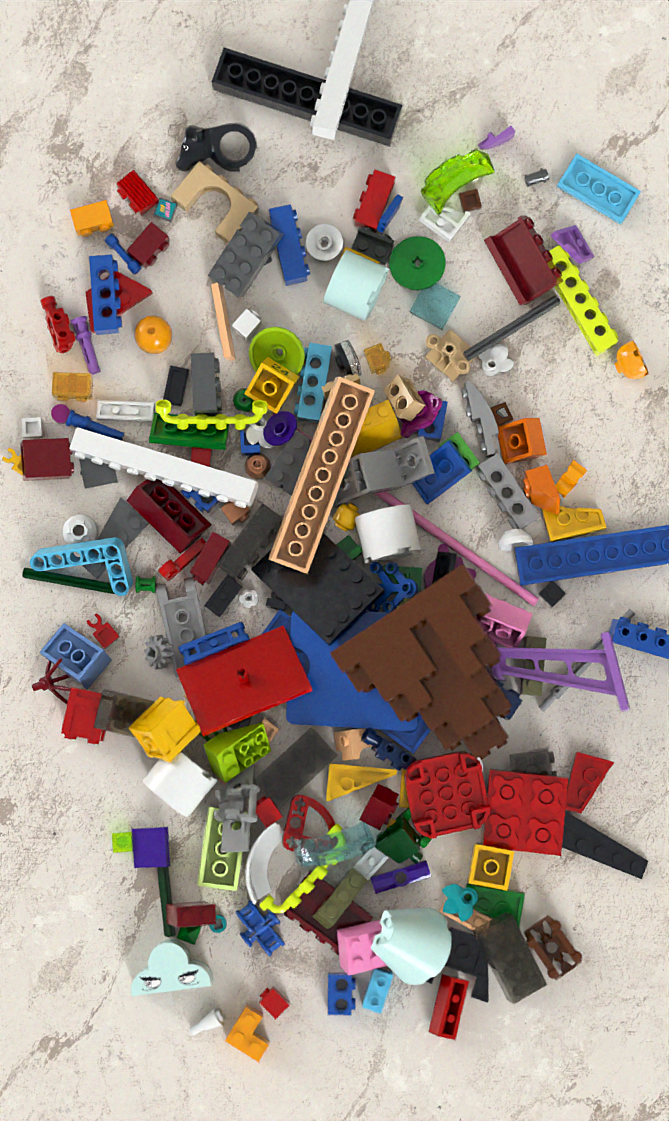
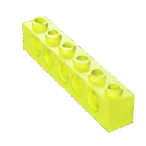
M558 245L549 252L553 257L552 262L555 267L557 264H561L565 267V270L561 271L563 282L555 286V289L594 354L598 356L618 343V334L608 325L609 320L605 313L600 312L598 301L594 296L591 297L588 292L589 287L587 283L580 279L579 270L575 264H571L569 254ZM571 280L575 286L568 287L565 281ZM575 297H583L584 303L576 302ZM591 312L594 315V319H587L585 313ZM596 328L602 329L603 332H604V335H602V336L597 335V334L595 333V329H596Z

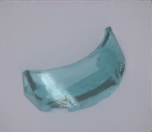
M364 822L336 833L292 841L296 862L301 867L337 863L364 854L365 850L375 847L368 824Z

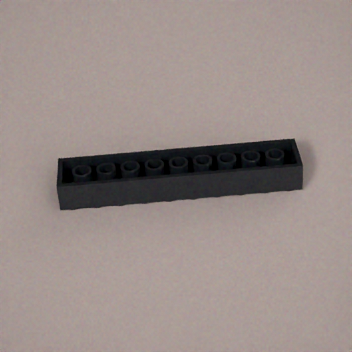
M223 47L212 79V88L215 91L311 121L312 115L317 113V110H315L316 101L321 99L322 94H319L321 84L326 83V80ZM349 88L337 130L390 147L402 113V104Z

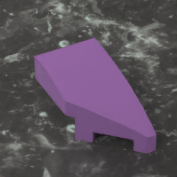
M509 126L496 137L490 132L487 135L488 137L478 144L480 150H486L502 145L512 139L516 131L512 126Z

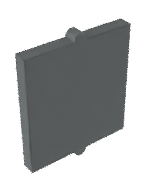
M86 457L84 460L79 459L81 466L80 474L83 476L85 489L118 482L116 470L110 468L109 464L102 463V465H99Z

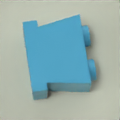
M383 968L372 970L362 1000V1008L381 1014L392 982V971Z

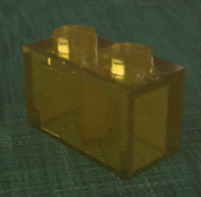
M53 372L52 396L57 398V401L66 402L68 399H76L77 402H87V399H92L93 376L91 373Z

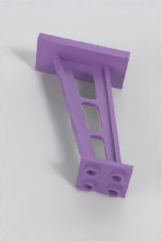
M609 632L601 633L605 650L498 648L503 656L500 657L501 662L492 667L494 678H498L499 681H506L505 675L614 695L617 696L620 711H630L613 640ZM506 658L532 659L535 669L508 666ZM538 661H564L567 664L569 673L568 675L544 672L539 668ZM572 662L600 663L604 666L607 679L601 681L577 677L573 673L571 664Z

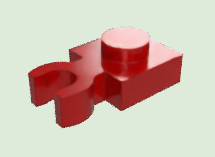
M96 613L97 623L92 624L90 620H87V624L96 629L92 634L102 647L106 649L120 636L109 622L103 625L101 616Z

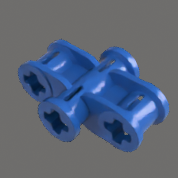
M249 900V904L240 911H235L242 923L248 928V930L239 934L249 947L253 946L252 943L257 940L267 955L271 957L272 952L285 945L282 938L273 929L274 925H279L281 922L275 913L270 910L263 916L252 900Z

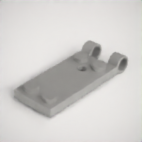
M192 577L184 579L187 596L169 600L166 584L156 585L168 644H172L171 651L173 655H171L176 677H179L176 669L185 666L184 656L180 654L178 648L183 644L206 636L195 581ZM181 613L186 615V619L183 621L179 619ZM195 649L190 651L191 655L197 653Z

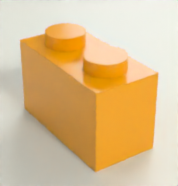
M107 200L70 209L78 236L87 237L92 235V232H105L110 230V227H114Z

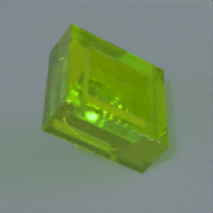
M132 832L112 833L113 853L133 851Z

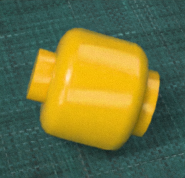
M351 502L348 505L340 504L333 515L334 525L345 532L354 530L356 527L355 517L361 515L358 512L359 508Z

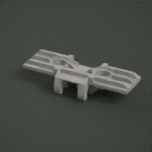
M252 764L226 782L225 794L221 793L220 790H216L219 810H214V818L218 822H223L221 853L249 852L250 826L258 818L256 815L257 793L260 789L258 785H253L255 764ZM246 797H249L248 814H244ZM235 822H241L242 826L238 830H233L232 825Z

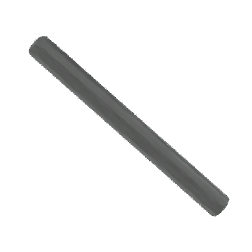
M556 295L549 298L464 351V357L467 361L475 358L557 307L561 303L560 299Z

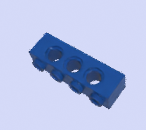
M112 254L89 256L94 331L96 335L119 333V328L122 327V318L118 316L121 302L120 297H117L116 290L120 289L119 279H115V272H118V262L114 260ZM107 272L110 274L106 280L100 279L102 273ZM105 291L111 292L108 298H102L101 295ZM105 310H112L111 316H103Z

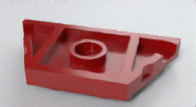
M115 272V279H119L120 289L116 290L117 297H120L121 309H118V316H120L153 294L151 289L122 273ZM90 288L85 293L90 330L92 333H95L92 292ZM105 291L102 293L101 297L108 298L110 297L111 292ZM109 309L103 312L104 317H109L112 314V310Z

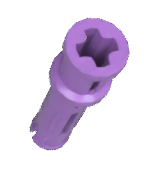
M81 316L72 319L70 322L76 332L75 338L81 345L89 375L101 372L91 343L92 333L87 327V317Z

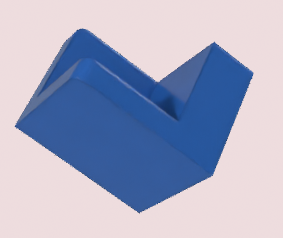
M244 430L240 431L241 455L261 454L260 444H250Z

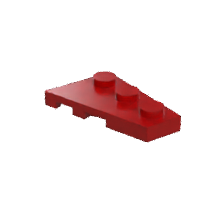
M576 752L567 787L565 809L582 814L614 762Z

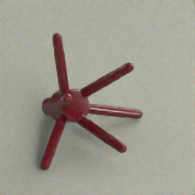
M59 658L51 669V662L48 660L44 677L39 678V682L32 684L33 691L40 689L43 691L49 690L67 704L68 701L55 689L70 691L71 688L54 685V683L70 677L66 674L52 679L51 675L62 662V659Z

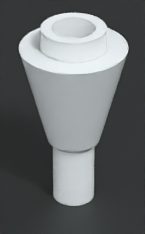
M214 1008L199 1024L190 1028L192 1035L202 1030L223 1026L225 1015L222 1010Z

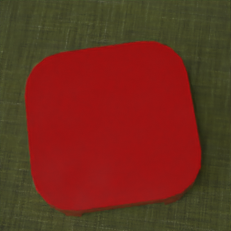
M465 751L420 759L413 762L407 768L404 775V783L411 819L415 829L421 835L437 838L436 836L472 828L476 830L482 827L481 825L487 820L490 814V806L488 805L483 779V768L481 763L472 754Z

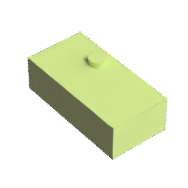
M208 806L197 885L237 891L242 852L221 853L223 822H218L214 818V810H219V807ZM235 822L232 825V829H240L242 826L241 822Z

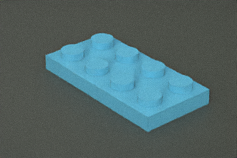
M577 153L557 184V187L620 225L641 193L640 190Z

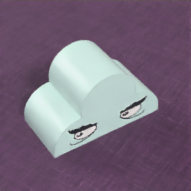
M166 939L161 941L152 950L148 959V966L143 968L134 978L131 986V995L137 996L211 986L213 983L212 972L205 963L199 960H191L190 951L183 942L177 939Z

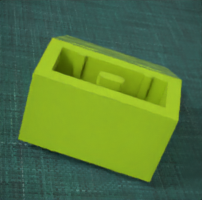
M262 722L220 733L203 744L212 772L225 783L271 752Z

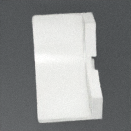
M278 821L262 832L254 843L248 857L246 883L253 904L261 897L272 892L268 881L267 868L269 858L275 847L282 841L284 833Z

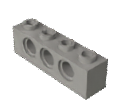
M498 453L478 465V471L476 472L482 482L486 481L489 486L487 488L488 492L492 497L497 498L499 509L502 513H507L510 518L508 522L513 529H523L539 518V515ZM498 473L501 476V481L494 482L491 479V474ZM503 489L511 491L510 498L502 496L501 492ZM519 505L522 509L521 514H515L512 511V506Z

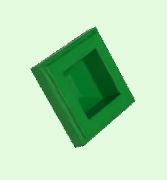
M202 926L180 927L177 939L195 945Z

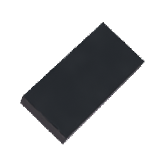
M170 365L163 400L170 401L171 405L182 407L189 369Z

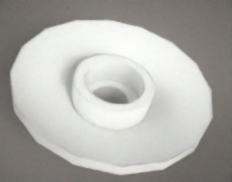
M316 225L309 231L306 237L307 251L317 260H332L342 250V234L332 225ZM327 242L328 246L322 247L321 243Z

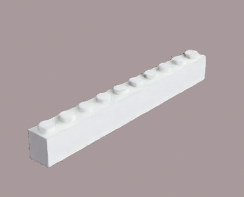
M350 0L349 4L344 6L343 15H345V18L340 20L338 27L340 35L335 36L333 45L336 49L330 53L329 62H331V66L326 67L324 75L326 83L321 84L319 94H322L321 99L316 101L315 110H317V113L312 115L310 126L313 127L312 135L331 140L335 139L374 0Z
M78 427L69 447L73 451V456L84 460L86 457L99 465H102V463L109 464V467L115 470L122 468L127 470V473L135 476L138 473L145 475L144 477L151 481L158 479L162 480V483L165 485L173 486L175 484L188 492L195 490L204 497L215 496L218 501L224 503L231 501L240 508H245L246 506L252 508L259 488L258 483L254 480Z

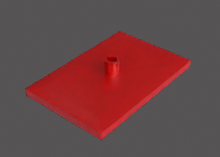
M284 625L176 669L203 736L313 691Z

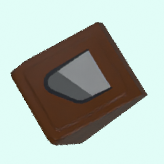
M506 402L490 408L497 427L513 420Z

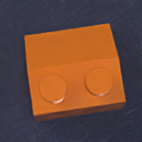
M523 418L498 427V439L504 464L531 460L547 455L540 418Z
M548 465L525 471L523 492L530 499L531 504L553 514H559L560 496Z

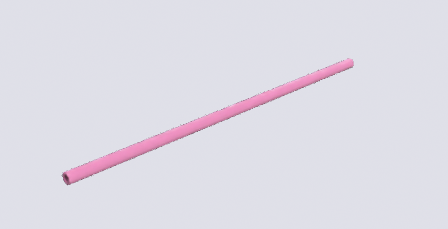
M296 429L297 431H299L300 433H302L303 435H305L306 437H308L309 439H311V442H312V438H310L309 436H307L305 433H303V432L300 431L299 429ZM387 491L374 493L390 506L405 505ZM412 509L417 525L532 606L537 603L538 597Z

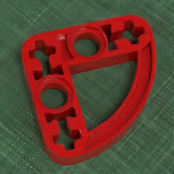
M295 795L290 801L282 845L289 851L326 858L327 853L325 851L319 850L320 854H317L319 842H322L321 847L327 848L328 845H331V849H334L338 845V840L336 837L326 841L302 835L308 807L310 806L320 814L326 823L328 832L335 825V821L328 810L318 801L305 795ZM299 798H302V802L305 803L299 809V812H303L302 816L292 814V810L297 811L298 806L295 804V801H299ZM293 817H298L301 821L298 828H292L290 825V820ZM291 836H293L294 841L300 842V838H303L301 842V850H298L299 845L292 844V846L289 847V844L286 843V840L290 839ZM309 840L315 843V848L311 852L305 849V843Z

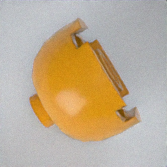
M155 315L146 316L136 325L134 332L135 341L138 347L145 353L160 354L171 344V327L161 317Z
M634 340L627 342L619 348L616 354L617 362L614 363L618 373L622 372L629 379H639L649 375L646 364L643 365V357Z

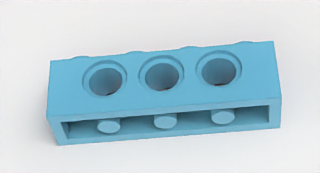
M309 342V348L304 350L305 359H307L306 366H303L300 377L303 378V384H299L297 396H300V402L295 404L294 414L297 415V420L319 423L324 401L322 386H325L327 383L332 346ZM315 360L321 363V366L316 369L310 365ZM310 379H316L318 384L315 387H310L307 382ZM308 397H312L315 400V403L311 406L304 403Z

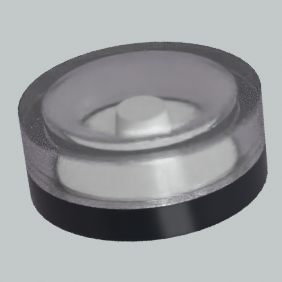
M345 340L335 344L334 347L337 354L335 360L339 370H343L345 376L357 373L358 376H361L359 359L350 341Z

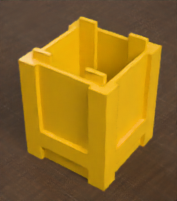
M159 697L128 728L141 744L148 757L171 762L201 731L198 723L193 720L185 708V701H173L168 697L166 699Z

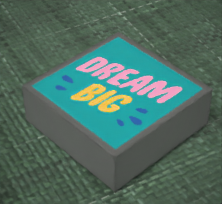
M159 198L153 215L156 218L172 223L178 204Z

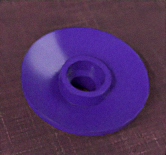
M288 411L274 414L267 421L263 430L265 441L272 446H280L287 443L294 436L297 429L296 417Z

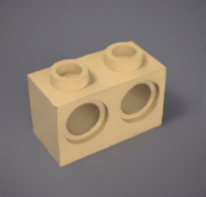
M397 375L383 390L387 396L386 399L389 400L395 409V415L400 419L404 418L412 421L423 407L426 406L412 381L401 375Z

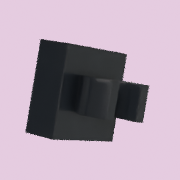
M272 591L271 598H267L266 607L285 611L286 604L281 599L275 598V593Z

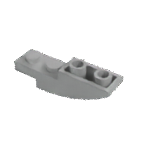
M467 381L464 384V388H461L463 399H467L468 406H465L467 418L470 417L471 422L479 421L476 426L478 434H482L483 441L480 442L481 451L486 454V457L494 456L495 449L492 437H496L499 434L497 423L482 394L473 384Z

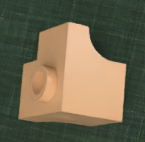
M366 728L334 732L336 752L342 751L343 761L360 759V752L364 748L371 747V744L367 745L361 741Z

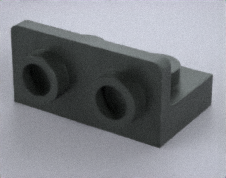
M359 227L351 249L379 261V264L385 266L393 248L394 240L386 234H376L374 230L368 227Z

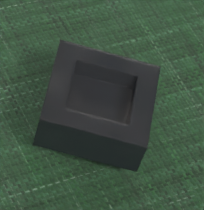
M551 581L538 595L553 607L566 593L554 581Z

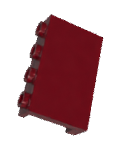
M519 216L517 221L496 235L484 239L519 305L529 304L563 282L560 269L557 266L555 267L552 262L553 257L551 253L545 249L543 238L540 234L536 233L534 229L535 224L528 216Z
M309 870V872H308L307 875L304 877V879L301 881V883H302L313 871ZM317 878L313 882L315 887L308 894L304 892L299 897L302 901L294 909L290 907L286 910L284 915L291 921L294 919L301 923L299 926L308 933L310 930L316 934L315 938L322 944L327 942L332 946L331 950L339 955L337 930L371 922L373 915L352 901L336 923L329 929H326L312 916L336 888L324 879L320 880Z

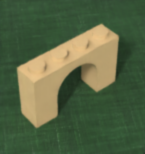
M199 161L172 193L171 199L185 212H188L201 195L211 191L224 194L229 199L231 208L228 215L215 229L217 237L228 244L237 229L242 230L240 225L248 212L259 213L258 204L249 197L247 199L243 196V192L238 187L230 186L224 176L216 175L210 165L207 163L203 165Z

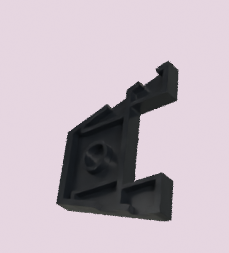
M450 927L448 931H451V950L444 966L475 976L476 980L471 997L488 1003V939ZM434 977L429 978L426 982L432 984Z

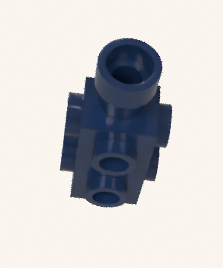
M367 728L364 731L361 741L367 745L371 744V750L376 752L374 756L382 761H385V759L391 761L390 766L399 771L401 769L407 770L416 761V757L380 737L371 728Z

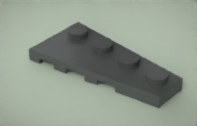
M120 497L97 540L119 538L123 541L126 549L149 523ZM110 546L112 551L117 552L115 547ZM92 549L93 553L99 554L97 550ZM105 562L83 565L96 579L107 570Z

